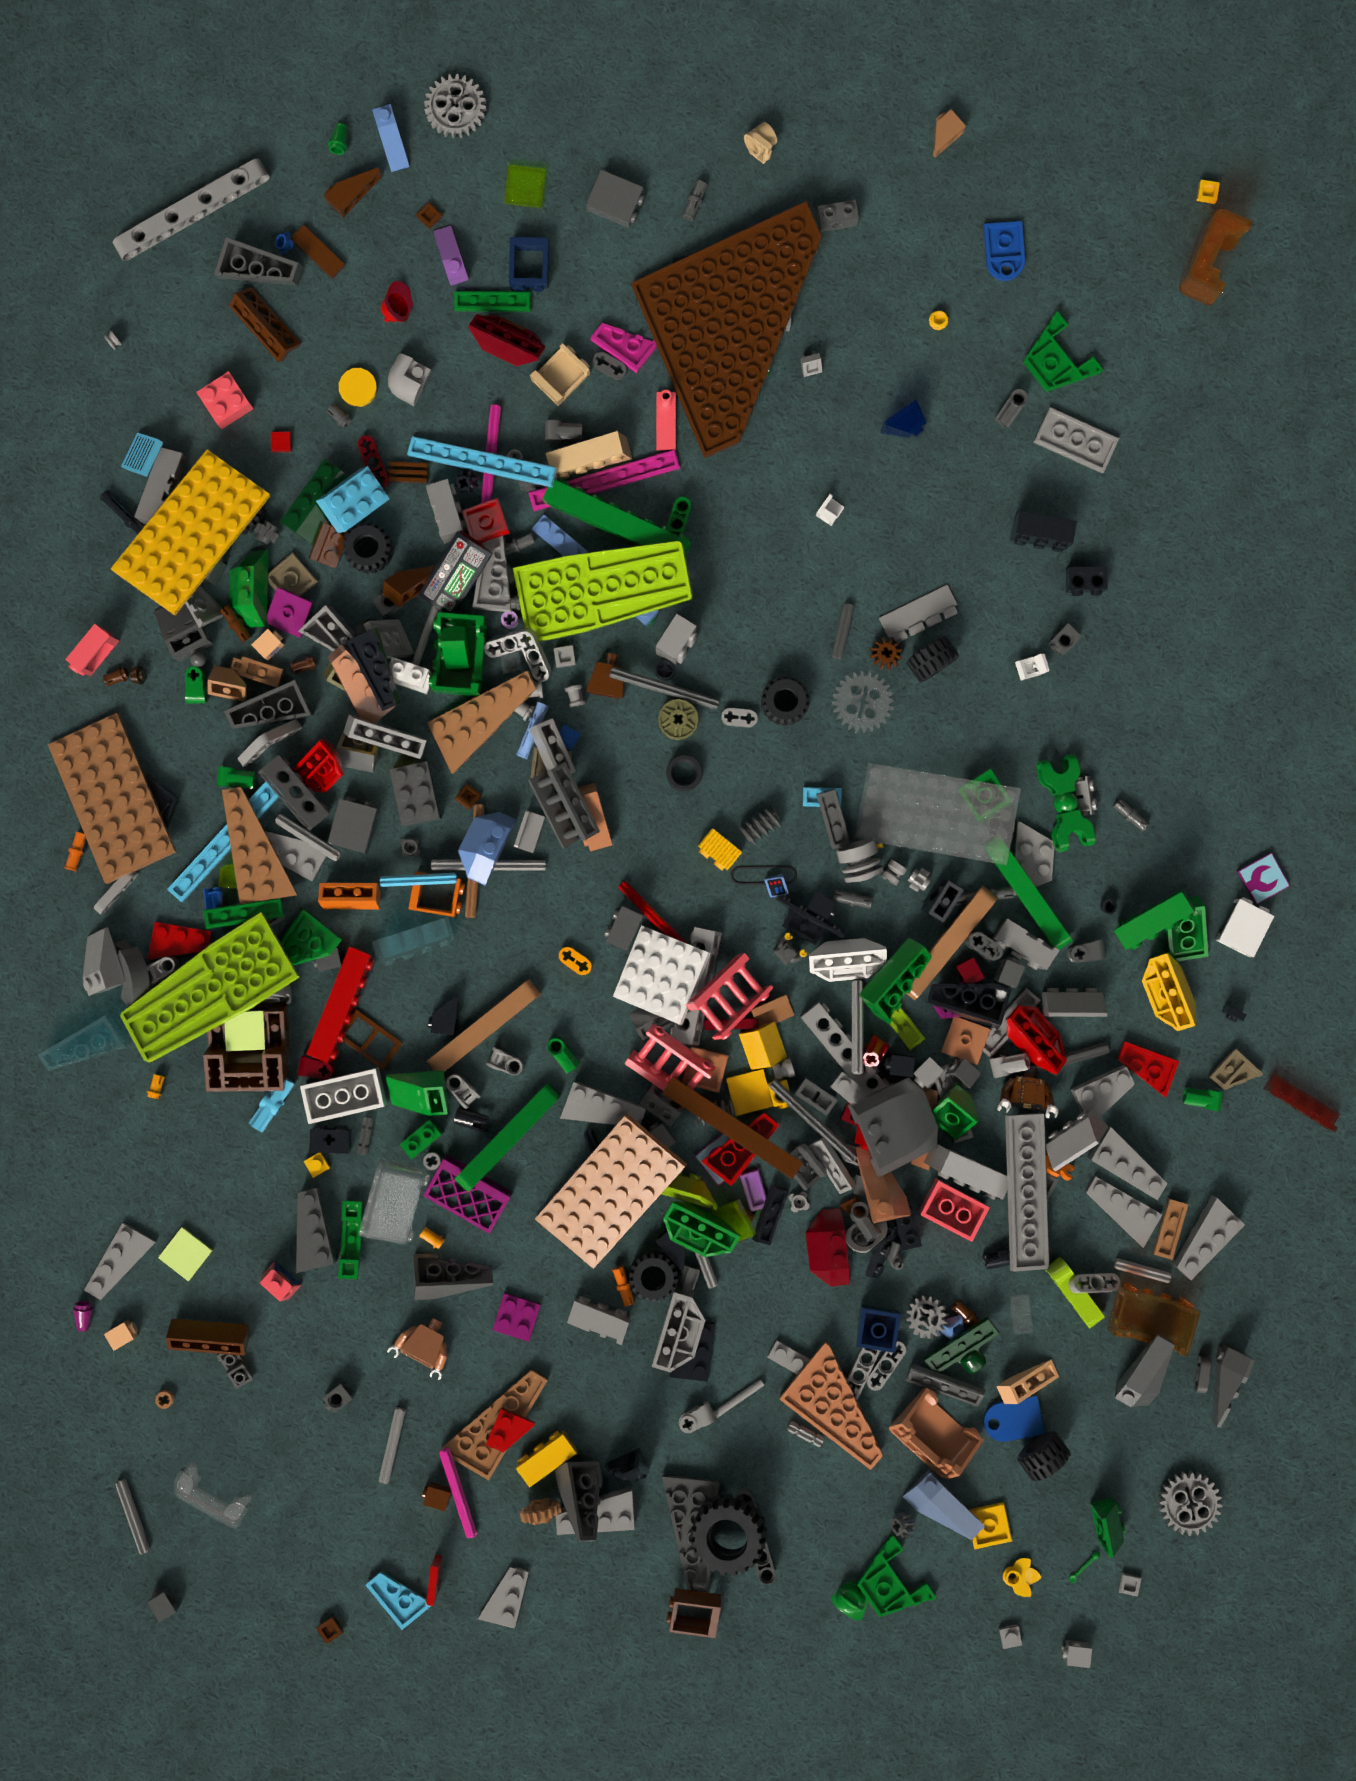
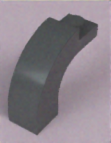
M126 940L113 942L126 980L120 997L129 1007L150 991V981L146 963L138 947H131Z

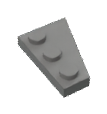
M510 1566L478 1616V1620L515 1629L529 1570Z

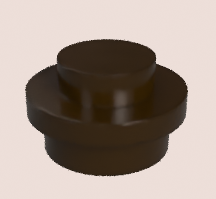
M140 665L130 670L131 681L138 685L144 684L147 679L146 670Z

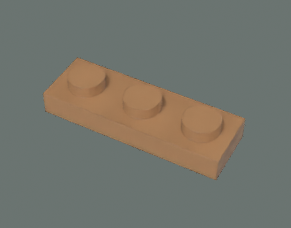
M1168 1198L1152 1254L1173 1260L1189 1204Z

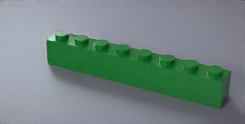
M560 478L558 481L554 480L553 487H548L542 498L545 504L636 546L679 541L683 543L686 558L691 550L692 544L688 537L682 534L678 536L672 534V530L665 526L659 528L654 525L655 522L647 518L642 520L637 517L636 513L630 510L624 512L620 510V506L612 502L607 504L603 502L601 497L595 494L592 496L587 495L584 489L577 486L574 489L568 486V482Z

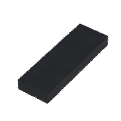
M773 1185L770 1186L752 1240L767 1245L771 1244L789 1190Z

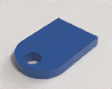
M1022 221L984 224L986 265L989 273L1001 281L1015 279L1020 275L1025 265ZM1003 266H1009L1011 268L1012 273L1010 275H1004L1001 271V268Z
M1037 1395L1029 1396L1019 1404H1004L1003 1401L994 1403L984 1414V1428L988 1435L997 1441L1006 1442L1045 1433ZM993 1418L999 1421L998 1426L994 1429L988 1426V1422Z

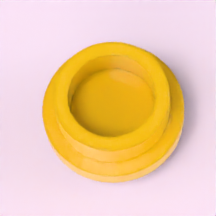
M934 311L929 317V324L935 330H942L948 324V316L943 311Z

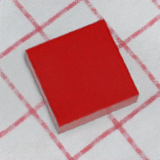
M271 432L272 453L291 452V432Z

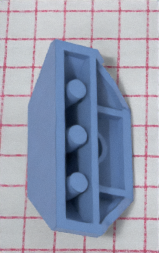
M501 812L474 817L458 850L467 878L486 885L517 819Z

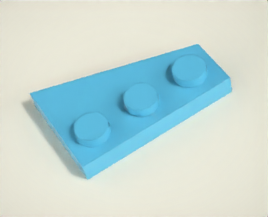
M382 1570L366 1583V1587L401 1630L431 1607L426 1604V1598Z

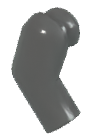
M892 1240L890 1245L891 1251L887 1259L892 1268L901 1270L904 1267V1262L898 1254L901 1244Z

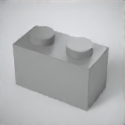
M929 1057L914 1073L916 1076L914 1081L922 1089L925 1086L929 1089L945 1072Z

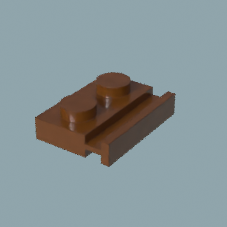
M321 522L308 558L336 569L342 549L344 548L342 545L343 540L345 541L346 539L344 536L346 533H349H337L333 526Z

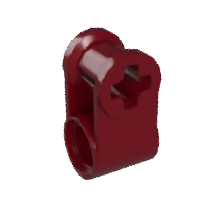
M300 1057L297 1073L299 1076L328 1079L336 1074V1066L333 1063H326L314 1057ZM326 1066L327 1069L330 1070V1072L327 1074H325V1072L322 1071V1068Z

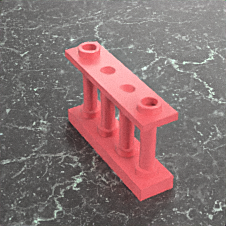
M745 953L736 955L686 1004L690 1011L701 1010L718 1030L712 1037L714 1040H724L732 1033L731 1030L760 1001L762 1002L770 995L769 992L773 989L772 985L761 987L745 968V963L750 959ZM736 972H740L756 992L750 1000L732 980V976ZM723 984L727 985L744 1005L737 1013L720 993L721 990L719 988ZM710 997H714L731 1019L725 1025L720 1022L707 1006L708 1003L706 1001Z
M654 1023L646 1033L650 1038L639 1053L633 1050L624 1063L662 1091L665 1090L673 1077L678 1079L688 1064L697 1070L687 1085L692 1090L703 1076L710 1079L716 1069L710 1061L700 1057L666 1033L662 1027L656 1026ZM657 1042L666 1049L657 1062L653 1064L645 1057ZM673 1053L681 1059V1062L672 1074L669 1075L661 1068Z

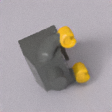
M789 932L779 940L778 947L773 951L785 966L790 962H798L807 955L804 949H801L799 952L795 947H792L793 945L789 940L793 936H790Z

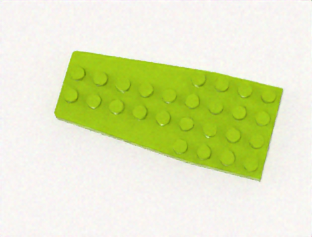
M679 541L570 555L513 568L524 628L534 630L539 642L584 633L689 601L693 598L684 546Z
M260 912L212 943L121 1012L120 1017L143 1060L152 1062L253 1008L298 979L299 975L267 918Z

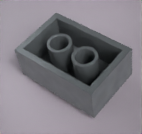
M426 761L389 769L401 826L407 827L442 819L429 762Z

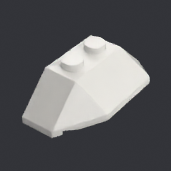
M865 938L827 941L809 954L810 972L829 982L868 978L887 963L886 947Z

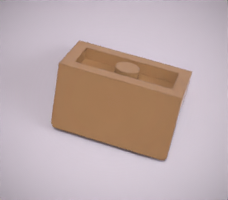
M786 994L751 1010L753 1017L759 1018V1026L773 1021L778 1023L794 1016Z

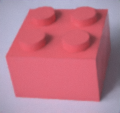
M229 371L197 391L198 396L221 429L254 409Z

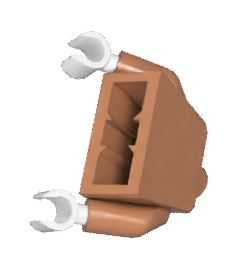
M432 1318L428 1327L422 1324L418 1327H410L400 1334L394 1345L388 1349V1353L392 1349L396 1350V1355L394 1356L396 1358L401 1352L431 1368L430 1377H432L434 1372L439 1373L438 1380L441 1379L442 1369L447 1360V1344L443 1341L444 1336L438 1333L442 1323Z

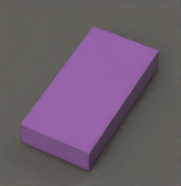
M756 1169L742 1173L740 1177L750 1211L762 1209L766 1200V1194L759 1170Z

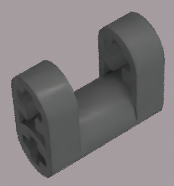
M971 932L964 940L965 945L970 950L986 960H998L1002 957V947L983 933ZM974 937H976L977 944H974ZM984 946H985L986 948H993L992 951L994 952V954H993V955H990L991 952H990L988 949H982V948H984Z

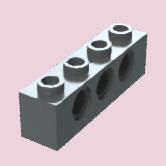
M278 755L258 772L308 831L329 815L325 804L318 802L314 797V791L310 787L306 788L302 783V777L290 769V764L284 757L281 758ZM278 773L285 774L287 777V781H280L278 778ZM291 788L299 790L298 797L291 794ZM303 804H311L312 811H306Z

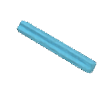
M456 873L380 877V885L382 887L454 884L457 882Z

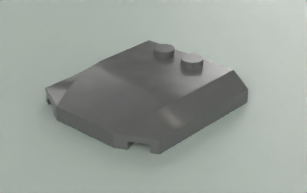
M904 1077L848 1105L855 1123L859 1124L872 1156L870 1161L878 1177L937 1148L938 1125L924 1091L908 1077Z

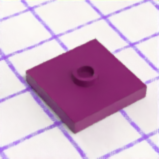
M277 587L267 614V624L300 638L302 633L298 631L307 623L314 602L286 589Z

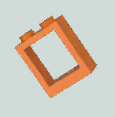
M415 871V874H414V875L428 874V873H422V872H416V871ZM457 878L451 911L419 906L423 885L412 886L409 903L410 910L456 917L457 914H460L462 903L459 902V897L463 895L465 888L462 879Z

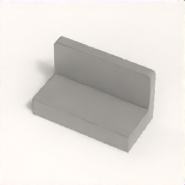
M526 810L514 847L534 853L545 817Z

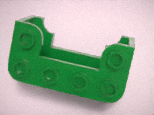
M438 612L437 617H434L433 629H436L438 636H441L442 628L465 627L470 662L469 668L446 669L445 662L441 661L442 648H439L438 639H435L434 651H437V657L433 658V670L435 671L433 675L429 676V687H431L434 693L469 696L481 695L485 658L484 646L487 633L486 618L480 615Z

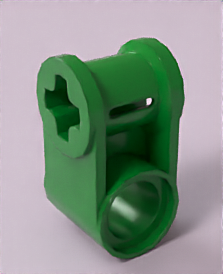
M189 667L185 671L186 703H207V698H205V693H207L205 672L198 667ZM195 672L199 674L196 680L191 678V675L195 674Z

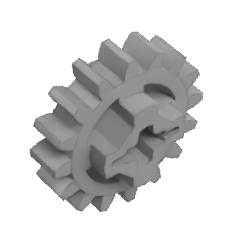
M922 1296V1300L916 1298V1304H910L912 1311H907L910 1314V1318H907L906 1321H911L912 1323L909 1329L915 1328L913 1334H920V1338L927 1336L928 1339H932L933 1335L940 1336L939 1330L945 1331L943 1324H948L945 1317L949 1316V1314L944 1313L946 1306H940L941 1300L935 1301V1297L932 1296L929 1299L927 1296ZM926 1304L932 1305L934 1309H929ZM924 1325H925L926 1328L929 1329V1330H928V1331H927V1330H924V1329L921 1328V1326H924Z

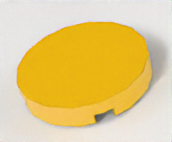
M352 368L341 376L339 392L347 404L363 407L375 398L377 383L374 376L368 370Z

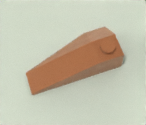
M861 1146L855 1147L872 1222L878 1223L910 1216L907 1197L892 1172L878 1177L870 1161V1158H872L870 1151L861 1149Z

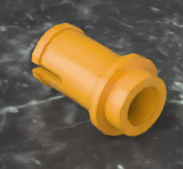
M153 1074L150 1089L147 1090V1097L159 1099V1096H162L161 1090L166 1077Z
M425 1227L419 1236L433 1245L434 1249H439L445 1241L442 1235H437L428 1227Z

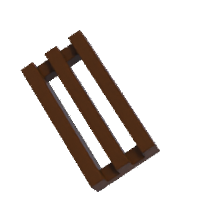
M389 462V482L428 483V463ZM394 467L424 468V471L397 470ZM394 474L424 475V478H407L393 476Z

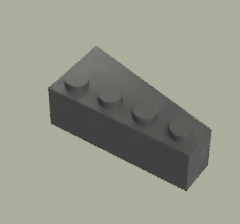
M226 237L214 275L220 279L298 286L304 267L295 261Z
M320 1186L298 1192L296 1273L333 1265L337 1262Z

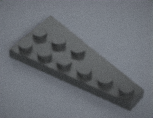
M662 1475L687 1590L709 1593L710 1566L707 1564L703 1566L700 1563L701 1557L695 1556V1547L691 1545V1529L700 1508L705 1506L708 1500L713 1499L714 1501L715 1497L718 1496L720 1482L719 1480ZM715 1523L713 1524L711 1529L713 1538L715 1533Z

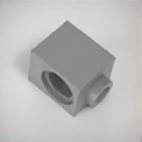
M1066 1640L1065 1646L1061 1648V1657L1064 1658L1066 1665L1090 1668L1092 1655L1090 1644L1088 1642Z

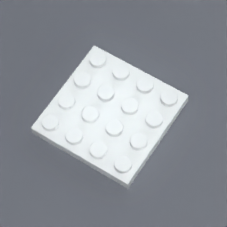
M641 925L613 997L682 1025L688 1011L686 1004L695 994L711 953Z

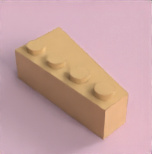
M618 431L546 453L548 465L557 468L555 478L562 480L569 478L571 474H583L588 470L632 460L628 439Z

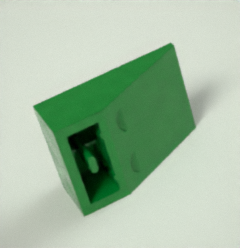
M444 1070L386 1075L392 1105L428 1116L448 1114L449 1095Z

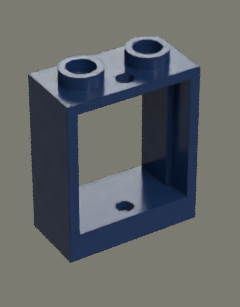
M510 237V288H513L515 291H524L525 288H529L535 292H542L544 289H548L549 239ZM515 250L543 251L542 279L515 278Z

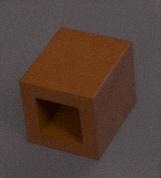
M430 1482L428 1487H424L421 1498L425 1499L423 1505L445 1512L450 1499L451 1489L450 1487Z

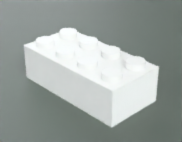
M379 1067L300 1086L308 1124L381 1108L387 1105Z

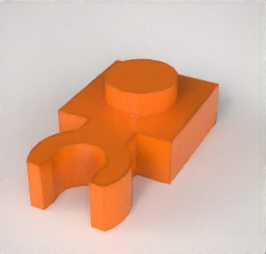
M1047 1151L1045 1152L1046 1173L1054 1177L1061 1175L1064 1180L1073 1178L1067 1172V1170L1070 1172L1075 1170L1073 1165L1067 1164L1055 1172L1052 1169Z

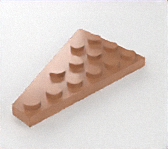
M825 1340L780 1395L779 1400L871 1470L881 1459L883 1452L829 1343Z

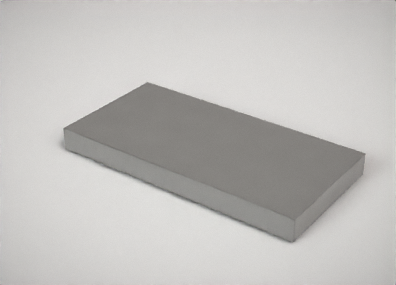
M1049 407L1033 443L1103 474L1119 438Z

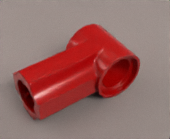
M875 1034L870 1037L871 1040L864 1046L866 1050L863 1059L864 1064L868 1067L877 1066L889 1048V1044Z

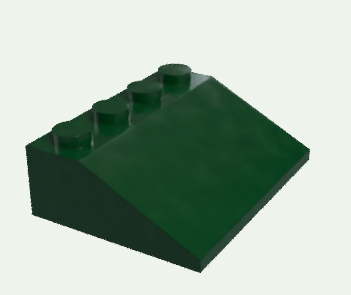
M324 459L280 522L313 546L321 522L333 526L316 500L349 476Z

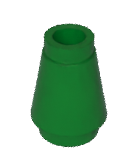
M341 123L336 124L328 142L330 152L336 155H342L347 150V126Z

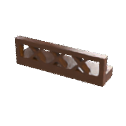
M252 287L234 294L229 307L278 362L283 361L289 351L301 345V342ZM249 294L254 301L248 300L246 295ZM258 309L263 310L267 316L262 315ZM270 323L277 325L279 330L274 329ZM283 337L289 339L292 344L288 345L283 340Z

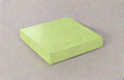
M264 1010L245 1011L225 1022L226 1051L265 1050Z
M181 1227L158 1258L187 1281H190L213 1249L185 1227Z

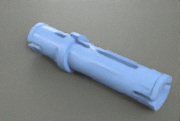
M537 702L534 713L528 720L530 722L516 754L517 756L528 760L534 744L530 729L543 722L549 706Z

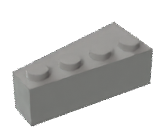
M161 447L134 516L146 525L178 486L186 461V456L183 453Z
M574 1081L560 1119L617 1125L627 1113L641 1124L646 1108Z
M937 1144V1148L928 1153L924 1161L925 1164L939 1171L937 1175L948 1179L950 1176L954 1178L953 1182L964 1186L966 1183L970 1185L969 1189L977 1193L982 1190L985 1192V1196L993 1200L996 1197L1003 1200L1008 1190L1007 1175L968 1157H964L951 1149H946L940 1144Z
M1211 1195L1205 1209H1203L1198 1221L1193 1226L1187 1240L1172 1263L1190 1280L1245 1226L1241 1220L1213 1195Z
M632 1485L599 1496L601 1500L597 1510L599 1517L597 1532L635 1529ZM565 1507L562 1508V1513L556 1516L557 1535L575 1534Z

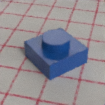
M563 725L559 732L565 748L572 751L581 734L566 725Z

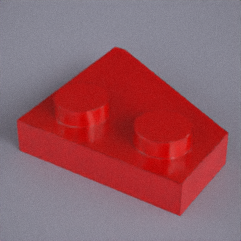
M501 1407L486 1445L504 1453L534 1427L535 1421Z

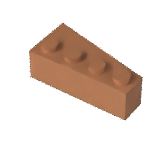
M342 644L328 656L333 669L360 718L377 723L394 708L391 707L382 711L358 663Z

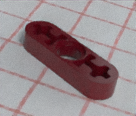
M362 436L358 440V448L365 467H369L368 462L370 459L377 458L379 460L377 467H369L371 472L379 471L380 476L385 478L381 485L385 489L389 485V477L376 443L372 437ZM367 440L368 443L372 442V444L369 445V448L372 453L365 457V454H368L366 448L362 446L364 445V441Z
M759 1018L742 1019L733 1029L759 1028ZM719 1019L723 1025L729 1021L727 1019ZM703 1020V1030H717L710 1020Z

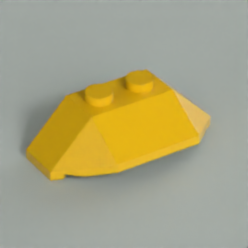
M1169 953L1149 959L1142 983L1155 1016L1174 1027L1177 1031L1196 1026L1195 1000L1180 964Z

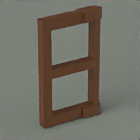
M356 1009L349 1025L346 1024L344 1031L347 1033L358 1017L372 1026L374 1031L361 1048L346 1037L343 1042L383 1071L403 1042ZM378 1032L395 1043L382 1063L365 1051Z

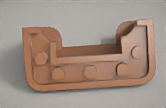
M924 1388L894 1420L889 1430L940 1477L945 1479L958 1477L966 1468L984 1439L975 1428L961 1427L936 1404L938 1402L936 1392L930 1388Z

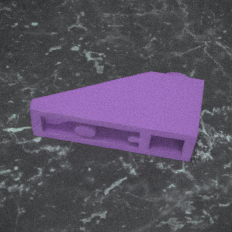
M447 226L433 231L450 285L469 280L452 227Z

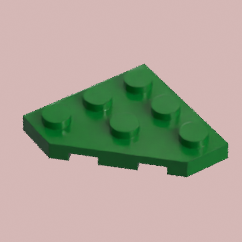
M303 909L280 943L292 964L297 965L330 956L342 939Z

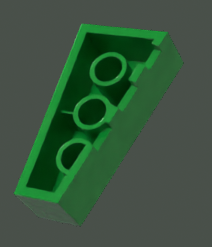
M1181 889L1162 899L1159 905L1153 904L1147 907L1143 914L1136 913L1127 919L1126 923L1124 920L1119 922L1114 932L1125 950L1129 948L1134 950L1142 945L1143 940L1148 938L1150 941L1159 936V931L1163 929L1168 931L1176 926L1177 921L1181 919L1186 921L1193 917V912H1195L1196 908L1185 890Z

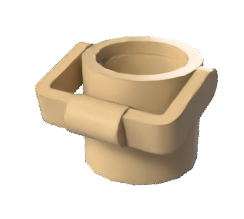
M762 122L744 135V141L749 153L764 164L771 157V149L777 144V137L772 127L768 123Z

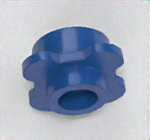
M289 232L279 234L275 239V246L282 255H286L287 251L294 246Z

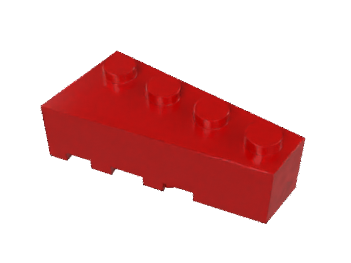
M765 1113L748 1125V1127L768 1140L780 1126ZM730 1139L701 1162L732 1186L756 1155Z

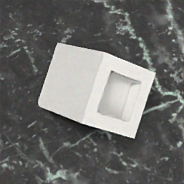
M829 494L816 514L817 517L830 526L834 524L844 509V506L832 499V494Z

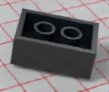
M1020 510L1014 517L1010 540L1020 546H1025L1028 543L1033 544V547L1037 549L1050 547L1054 552H1063L1074 542L1077 521Z

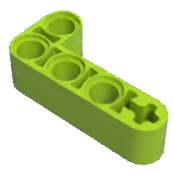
M1059 1257L1049 1264V1269H1045V1271L1048 1272L1051 1279L1060 1288L1063 1295L1072 1304L1089 1329L1105 1318L1088 1293L1076 1294L1070 1290L1068 1283L1069 1279L1074 1276V1273L1062 1258Z

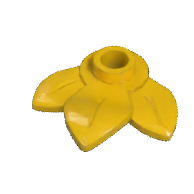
M1029 1558L1016 1560L1014 1565L1007 1567L1002 1575L1004 1582L1008 1586H1012L1014 1592L1022 1597H1031L1029 1585L1041 1579L1039 1572L1030 1567L1031 1560ZM1015 1573V1578L1010 1579L1009 1574Z

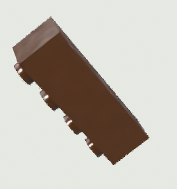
M171 1319L166 1341L169 1350L245 1356L250 1333L249 1326L241 1323L231 1324L206 1322L203 1320Z

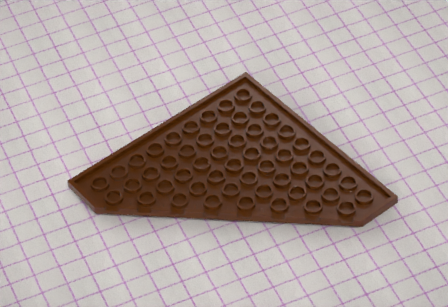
M807 201L631 283L704 458L740 443L822 239Z

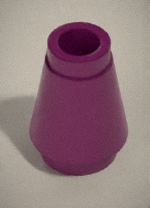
M89 1301L75 1303L73 1312L77 1331L89 1330L93 1310Z

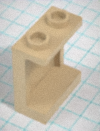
M563 343L560 345V349L538 372L535 370L530 375L531 381L557 406L590 375L589 364L582 358L579 360L575 356L576 352L569 345L566 347Z

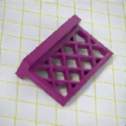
M447 1154L423 1196L490 1234L513 1192L484 1176L469 1191L472 1202L462 1204L460 1194L468 1192L466 1190L458 1191L457 1181L454 1176L457 1177L467 1165ZM442 1169L450 1173L451 1180L442 1182L440 1176ZM453 1183L455 1192L446 1194L443 1185ZM440 1186L442 1196L435 1197L429 1194L433 1187ZM473 1191H482L485 1199L475 1201ZM457 1196L459 1205L450 1206L447 1198ZM496 1199L502 1203L500 1209L492 1210L489 1201ZM486 1202L488 1212L479 1214L476 1204ZM473 1205L476 1215H466L463 1207ZM490 1215L491 1225L489 1227L483 1225L480 1217Z

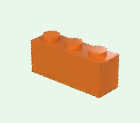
M377 883L319 884L318 902L322 909H380L381 890Z

